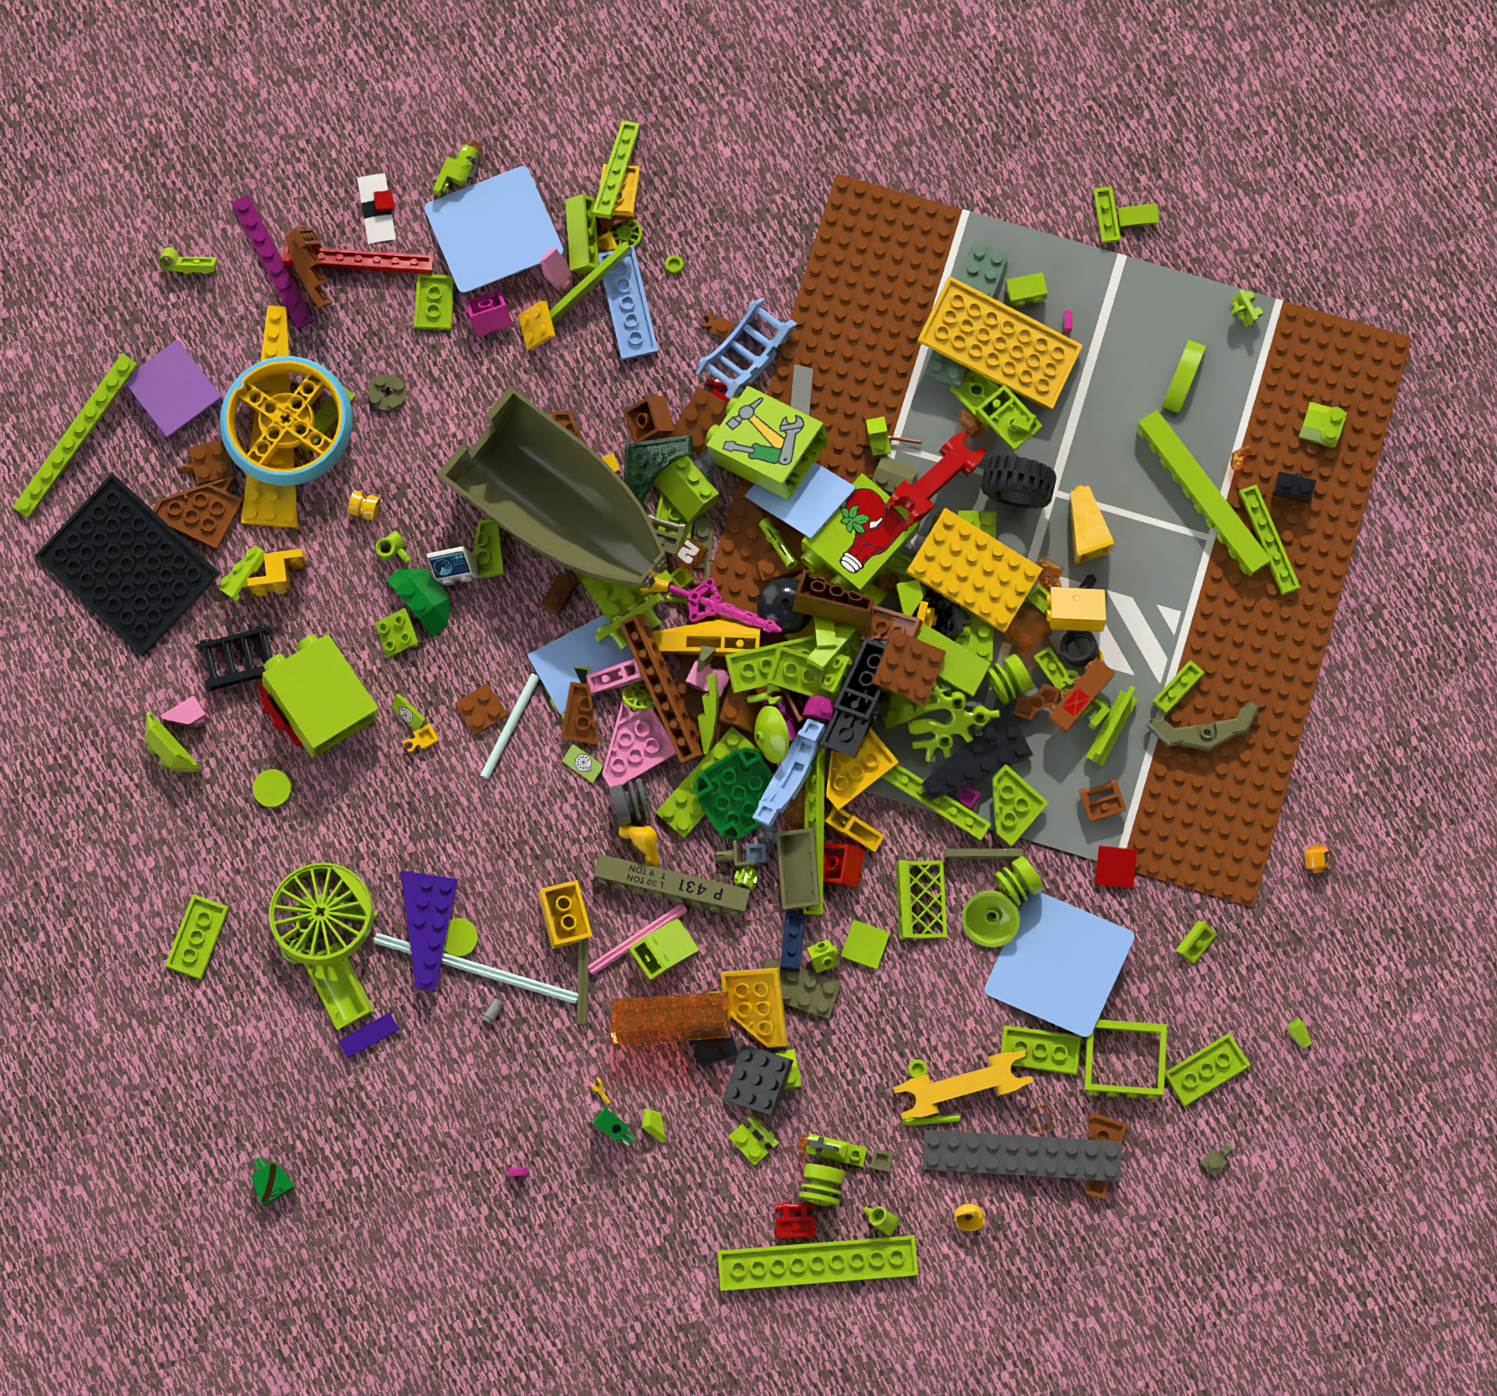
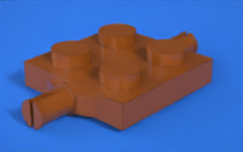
M223 440L190 447V464L180 466L181 474L193 471L198 485L235 476L233 460L228 454Z

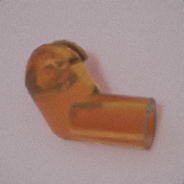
M1248 445L1232 453L1230 466L1233 470H1240L1243 467V457L1252 453Z
M1050 575L1040 577L1039 581L1042 586L1050 589L1051 587L1062 588L1058 578Z

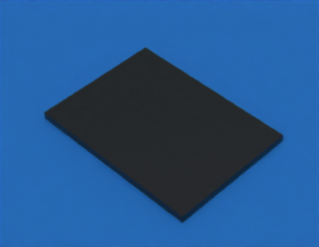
M113 473L35 555L44 566L141 657H144L221 575L215 567Z

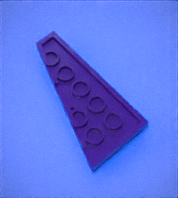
M401 870L416 989L436 992L458 879Z

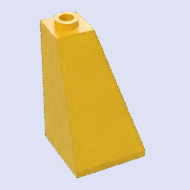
M1080 485L1073 488L1069 496L1075 565L1111 553L1115 544L1089 485L1085 487Z

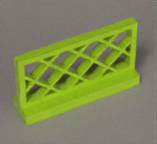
M1130 685L1127 693L1122 690L1120 691L1086 755V759L1103 767L1138 700L1132 696L1136 689L1135 687Z
M897 861L895 863L899 940L947 938L943 861ZM931 865L939 866V874L935 878L926 871ZM909 866H917L922 872L914 878L910 874ZM923 873L932 880L926 888L918 881ZM914 883L923 890L917 898L911 893L910 889ZM933 883L940 887V893L936 897L927 890ZM924 892L933 899L927 907L918 900ZM915 902L924 909L918 917L912 912V906ZM934 902L941 907V912L937 917L928 909ZM925 912L934 919L928 926L919 919ZM935 921L942 926V934H935L930 929ZM916 922L925 928L921 934H913V925Z

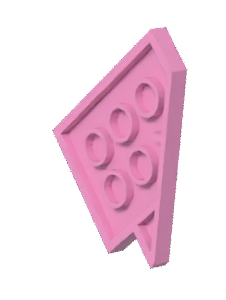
M622 700L602 773L609 787L618 784L623 786L677 755L669 735L653 708L643 710V712L641 710L632 712L630 707L626 704L624 705Z

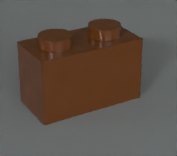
M559 572L541 602L542 609L559 618L577 587V581Z

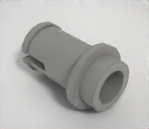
M494 998L486 1013L483 1012L482 1019L492 1025L493 1022L497 1021L496 1017L504 1004Z

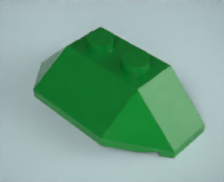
M400 568L386 579L388 584L432 637L448 626L450 597L427 569Z

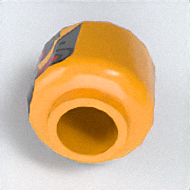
M1323 844L1309 845L1308 849L1304 851L1305 866L1307 869L1313 870V873L1325 872L1324 868L1330 866L1329 849L1324 847Z

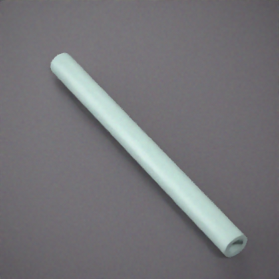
M531 673L480 774L481 777L489 780L540 679L539 676Z

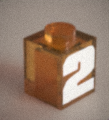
M686 538L675 557L687 569L690 567L698 568L709 549L696 539Z

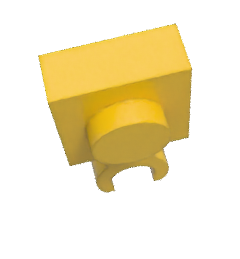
M429 723L414 731L415 738L406 739L403 744H413L412 748L407 750L408 753H411L419 745L424 750L439 742V739Z

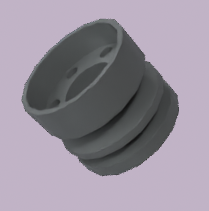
M641 779L636 780L637 789H633L632 782L629 781V791L626 792L621 784L609 787L619 826L631 823V814L635 813L639 821L642 820L641 811L645 812L646 819L651 818L649 796Z

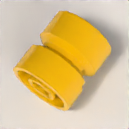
M354 490L349 500L347 513L354 516L361 514L364 519L374 521L380 507L381 498L373 495L366 497L365 493Z

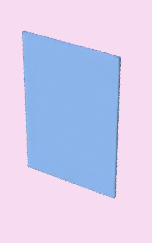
M815 462L789 501L756 484L744 496L812 539L854 492L856 487Z
M605 615L527 655L560 714L565 712L570 682L581 683L573 666L589 667V674L634 659L629 645L620 650L612 636L609 637L608 635L599 642L594 637L598 633L596 629L604 624L607 626L611 624ZM601 692L591 694V697H593V696H595V695H597V694H599V693H601Z

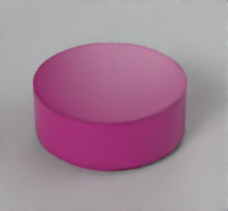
M527 1167L508 1168V1175L527 1176L528 1170Z

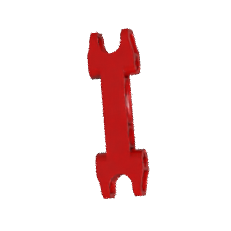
M964 431L952 436L938 452L943 458L914 485H911L907 480L899 484L885 507L889 510L895 506L905 507L910 514L905 521L908 527L921 521L935 505L930 499L959 472L963 473L966 477L970 476L976 470L987 450L981 448L973 452L966 449L963 442L968 434Z

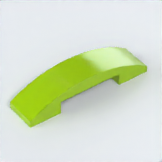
M1188 340L1161 408L1176 414L1180 413L1206 346Z

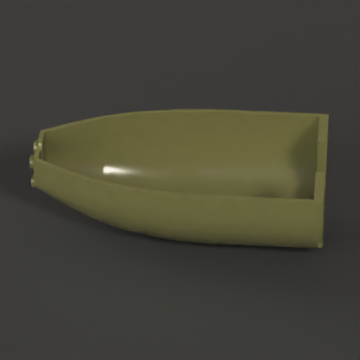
M509 386L486 414L490 426L469 451L463 445L459 446L437 473L439 479L514 538L557 564L590 578L619 585L650 589L655 582L654 578L657 574H662L667 568L665 564L666 555L654 527L637 498L625 482L590 447Z

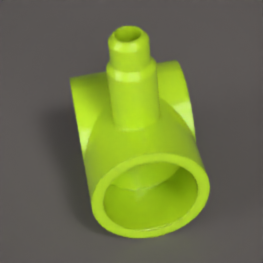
M394 530L386 538H382L377 542L376 551L382 560H391L397 553L406 563L411 561L409 555L403 549L407 544L397 531ZM384 546L391 547L388 553L381 552Z
M880 1206L874 1209L868 1207L863 1209V1212L869 1216L870 1223L889 1237H891L901 1221L898 1217Z

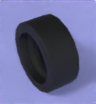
M1070 630L1063 636L1060 642V650L1070 665L1080 667L1086 666L1096 658L1098 644L1090 631ZM1077 638H1085L1090 643L1089 651L1081 657H1074L1068 651L1069 644Z

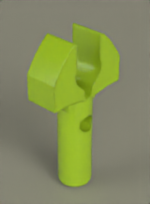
M665 595V602L684 603L687 606V610H689L687 598L678 595Z
M773 684L767 685L768 690L765 693L747 696V702L753 703L768 700L770 705H777L783 697L777 696L773 698L771 695L776 691H782V689Z

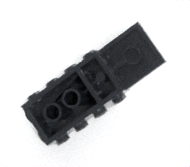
M865 638L855 662L852 664L850 673L843 684V688L835 701L834 708L836 710L820 742L822 747L856 759L870 727H874L881 715L887 717L891 691L872 684L886 646L882 642Z

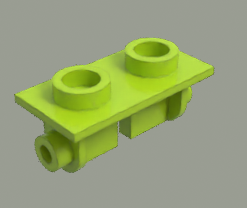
M837 654L822 683L821 689L830 691L833 695L840 693L845 681L841 678L842 676L847 677L850 668L853 666L851 664L853 660L850 657Z

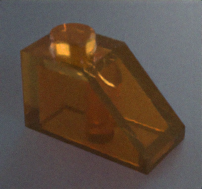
M805 788L800 789L795 800L791 799L785 809V830L805 829Z

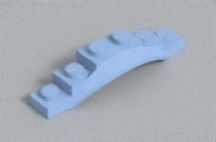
M808 718L803 728L799 730L788 750L786 759L781 762L759 802V807L753 816L755 821L771 827L779 812L783 813L791 799L795 800L812 769L811 762L819 749L817 744L826 729L824 724Z

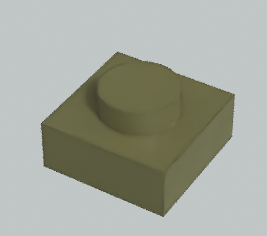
M874 1148L870 1169L890 1172L893 1152Z

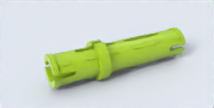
M769 518L761 520L759 526L766 534L767 541L772 543L788 569L795 567L798 561L781 538L780 531L775 529Z

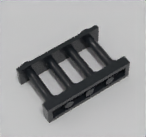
M259 625L254 630L215 640L204 639L200 641V644L195 645L198 652L204 651L210 676L208 680L204 681L208 692L262 678V673L266 670L263 666L257 667L254 665L248 639L260 637L266 663L272 658L267 634L273 633L270 625ZM241 641L247 667L245 668L246 670L238 672L235 668L230 644ZM220 646L223 647L228 668L227 675L221 677L217 675L211 649Z

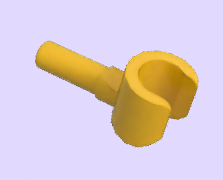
M597 1077L599 1085L594 1086L590 1081L591 1088L600 1094L607 1105L610 1101L604 1093L601 1079Z

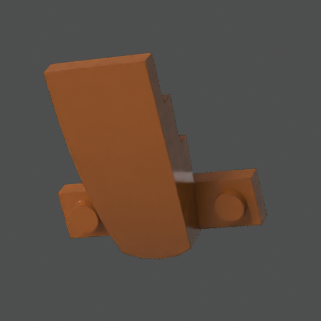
M301 224L285 233L287 247L295 268L318 308L326 307L332 302L322 289V286L327 282L317 269L322 262L312 249V247H317L322 242L311 227L306 228Z

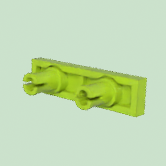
M652 592L643 598L645 602L641 605L636 603L629 607V613L623 616L620 613L612 619L614 623L609 626L604 624L596 629L598 632L594 635L596 640L599 642L608 635L609 637L612 636L620 650H622L629 644L621 631L622 628L619 622L637 614H644L652 629L661 624V621L653 611V606L663 599L660 593L654 595Z

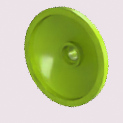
M765 706L760 710L756 718L754 728L755 740L758 748L767 760L775 764L781 763L786 759L789 750L787 726L778 709L773 706Z
M983 891L972 896L965 904L962 912V924L966 934L977 944L985 947H999L1010 942L1017 934L1020 926V914L1017 906L1008 896L996 891ZM994 912L996 917H991L990 913Z

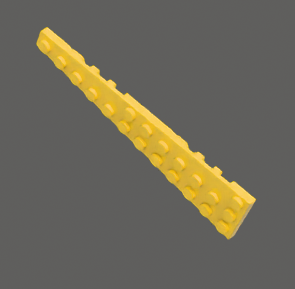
M267 306L261 361L274 357L289 356L286 307ZM290 373L268 377L258 383L257 389L270 398L281 393H291ZM256 396V403L260 401L261 397ZM270 407L267 413L275 412L276 408ZM256 411L254 412L250 450L262 435L258 426L259 413ZM284 419L283 422H284V423H285V422H288V423H289L290 420H289V419H288V420H285V419ZM275 432L270 438L276 439L280 433ZM261 448L259 453L265 454L268 448ZM279 448L266 467L274 469L295 468L294 448ZM247 474L241 523L298 528L296 485L279 486L268 484Z

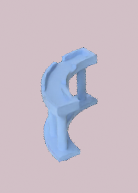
M763 298L756 301L753 300L747 308L749 311L731 335L707 357H703L697 364L699 368L696 374L700 375L708 371L724 383L728 389L725 396L729 399L734 395H739L744 390L742 387L746 383L750 385L777 355L775 350L780 343L785 344L797 325L792 319L781 323L762 309L761 306L765 301ZM756 314L777 328L778 333L773 340H768L749 325ZM743 331L765 346L766 350L760 357H756L736 342ZM730 347L752 362V366L747 371L741 370L723 356ZM718 361L737 375L738 378L731 380L712 365Z

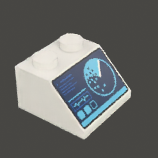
M463 546L427 554L435 579L445 586L453 585L456 581L469 582L472 578L478 577L476 555Z

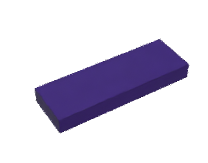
M389 1012L338 1042L347 1058H350L395 1033L399 1028Z

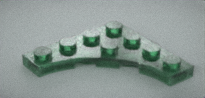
M683 435L625 444L624 482L643 509L649 489L657 476L674 461L692 455L693 436Z

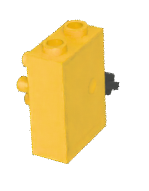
M1087 575L1079 588L1051 587L1050 594L1046 595V606H1049V610L1046 612V621L1050 622V629L1104 631L1106 623L1105 590L1092 589L1097 582L1095 575Z

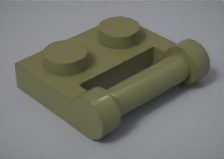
M649 514L648 518L652 526L654 524L678 531L677 535L655 529L664 552L677 556L686 524L674 523Z

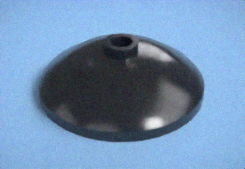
M780 578L768 583L758 597L757 612L759 617L775 621L776 625L782 628V632H778V634L788 635L797 633L804 629L813 617L812 615L793 611L794 598L799 581L792 578ZM784 600L789 601V605L784 606L782 602Z

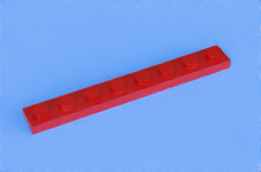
M285 246L283 265L295 266L288 247ZM312 248L322 262L318 266L320 268L431 275L433 271L434 255Z

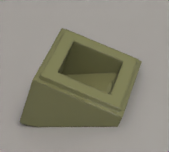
M701 647L697 660V672L700 673L713 660L716 648Z

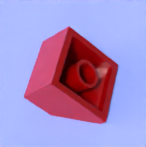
M824 844L823 883L858 888L865 850L849 844Z

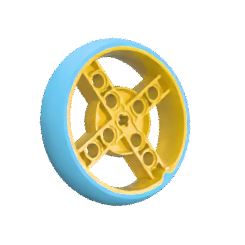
M294 356L266 359L245 370L229 388L220 413L222 440L232 460L253 478L279 486L303 484L329 471L345 452L351 437L353 423L351 403L339 380L318 363ZM297 373L307 376L294 394L281 393L270 398L254 387L260 381L273 375ZM325 388L332 395L338 411V425L333 440L314 428L315 417L311 406ZM306 389H314L311 394H305ZM254 397H261L259 402H252ZM240 402H243L259 413L258 426L262 435L248 454L242 449L235 432V417ZM296 403H302L300 409L293 408ZM270 407L276 408L275 412L271 414L267 413V410ZM284 419H285V420H288V419H289L290 422H289V423H288V422H285V423H284L283 420H284ZM305 428L306 432L304 434H297L299 429ZM273 433H280L278 438H270ZM315 439H321L319 445L312 444ZM303 444L319 455L312 462L293 469L266 467L279 448L290 449ZM261 448H268L265 454L259 453Z

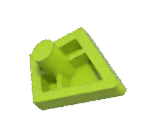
M647 1108L643 1109L642 1128L661 1143H665L666 1137L661 1113Z

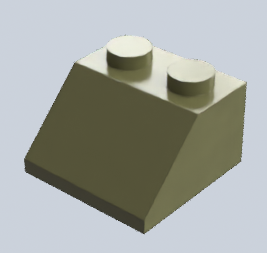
M883 455L876 468L872 482L891 497L897 486L904 480H907L911 485L913 484L918 468Z

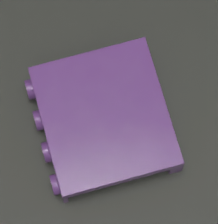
M175 340L137 368L123 387L129 396L132 394L137 400L134 402L139 409L146 410L148 414L145 416L151 424L156 423L159 427L157 432L163 439L167 437L169 441L172 440V435L216 403L220 405L224 401L220 393L178 340Z

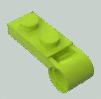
M167 247L162 250L158 263L160 268L165 271H177L185 274L192 272L209 274L215 272L217 258L178 257V253L174 248ZM165 257L170 258L172 261L166 260Z

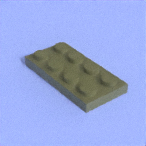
M767 957L764 969L779 968L784 1005L826 1019L830 1018L841 985L840 981L801 968L799 972L780 970L781 962Z

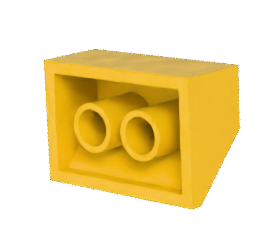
M578 880L539 890L538 897L552 949L568 946L592 937Z

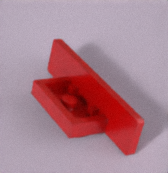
M260 681L256 686L263 696L259 699L262 703L263 711L271 716L273 719L271 722L277 730L286 731L297 747L301 746V741L262 685V681Z

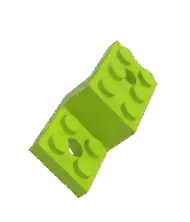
M970 370L963 377L959 388L955 386L950 387V391L987 431L992 428L1013 452L1043 427L1035 419L1028 434L1011 428L1010 423L1017 417L1031 414V412L1005 384L1000 388L994 381L973 370ZM978 386L982 392L979 395H975L971 392V389Z

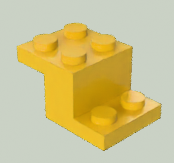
M302 549L264 554L266 576L247 578L248 587L256 596H266L268 592L274 591L276 594L286 593L287 590L291 589L289 567L301 569L303 565H307L305 553Z

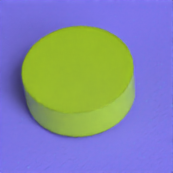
M672 255L666 259L665 269L668 273L675 275L683 270V260L679 256Z
M913 1060L908 1066V1073L912 1078L927 1074V1065L922 1060Z

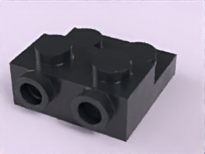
M726 1017L689 1029L690 1034H687L690 1046L695 1045L697 1051L693 1053L697 1064L701 1063L702 1067L739 1054Z

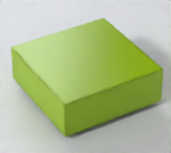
M681 565L670 575L674 585L685 589L696 580L685 565Z

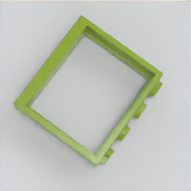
M1098 1020L1094 1029L1160 1034L1157 1089L1091 1084L1093 1030L1092 1034L1086 1037L1083 1091H1088V1095L1099 1096L1100 1092L1108 1093L1107 1096L1119 1097V1094H1127V1098H1139V1095H1145L1147 1099L1159 1100V1096L1162 1097L1164 1095L1167 1024Z

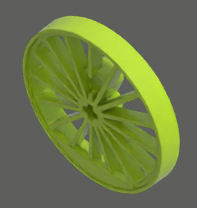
M332 863L306 865L289 874L275 890L269 907L270 927L279 947L291 958L310 965L332 964L352 955L367 939L374 921V904L365 884L349 869ZM327 872L320 902L315 873ZM335 873L341 880L326 900L331 874ZM308 875L312 876L317 904L299 881ZM297 882L313 906L287 890ZM345 883L350 890L333 901ZM353 894L358 900L356 902L337 906ZM286 895L309 909L279 904L283 896ZM362 906L366 916L336 912ZM277 910L305 913L304 915L276 921ZM333 917L365 922L361 931L357 932ZM330 921L357 937L349 945H346ZM296 922L294 929L280 937L277 929L278 926ZM310 923L307 929H301L302 924ZM325 925L330 927L344 948L331 954ZM320 926H322L328 954L314 956ZM299 932L302 937L292 949L285 941ZM314 934L310 955L299 953L298 951L307 937Z

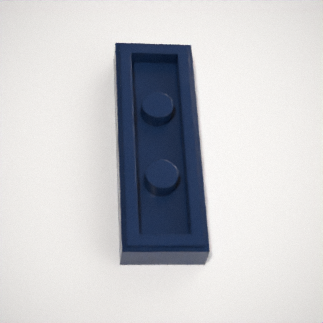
M785 914L780 970L796 972L800 970L805 915Z

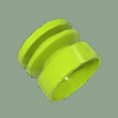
M1016 654L1003 659L1005 669L996 663L994 664V670L989 667L986 671L988 683L992 691L1003 704L1009 703V697L1012 700L1016 699L1014 689L1023 695L1034 688L1028 671Z
M1023 856L1011 862L1014 872L1004 867L1002 869L1003 874L999 871L994 874L1002 894L1008 896L1017 908L1021 906L1020 899L1023 902H1027L1026 891L1034 897L1045 889L1038 874Z
M806 1163L803 1177L810 1179L811 1184L804 1183L801 1185L802 1188L808 1189L809 1192H800L799 1197L814 1204L824 1206L839 1205L840 1200L833 1198L832 1195L841 1196L842 1192L834 1189V1185H843L846 1172L832 1167Z

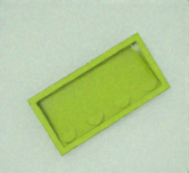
M341 943L330 945L331 954L343 949ZM323 949L314 956L327 955V949ZM348 957L327 965L304 963L337 1030L375 1012Z

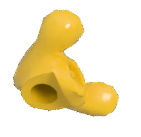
M632 824L619 826L620 837L624 839L631 838L633 844L646 855L645 865L658 868L660 856L656 848L658 842L656 832L650 826L637 827Z

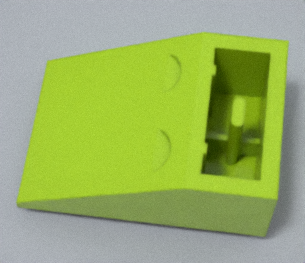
M677 918L630 946L629 951L652 983L698 952L699 948Z

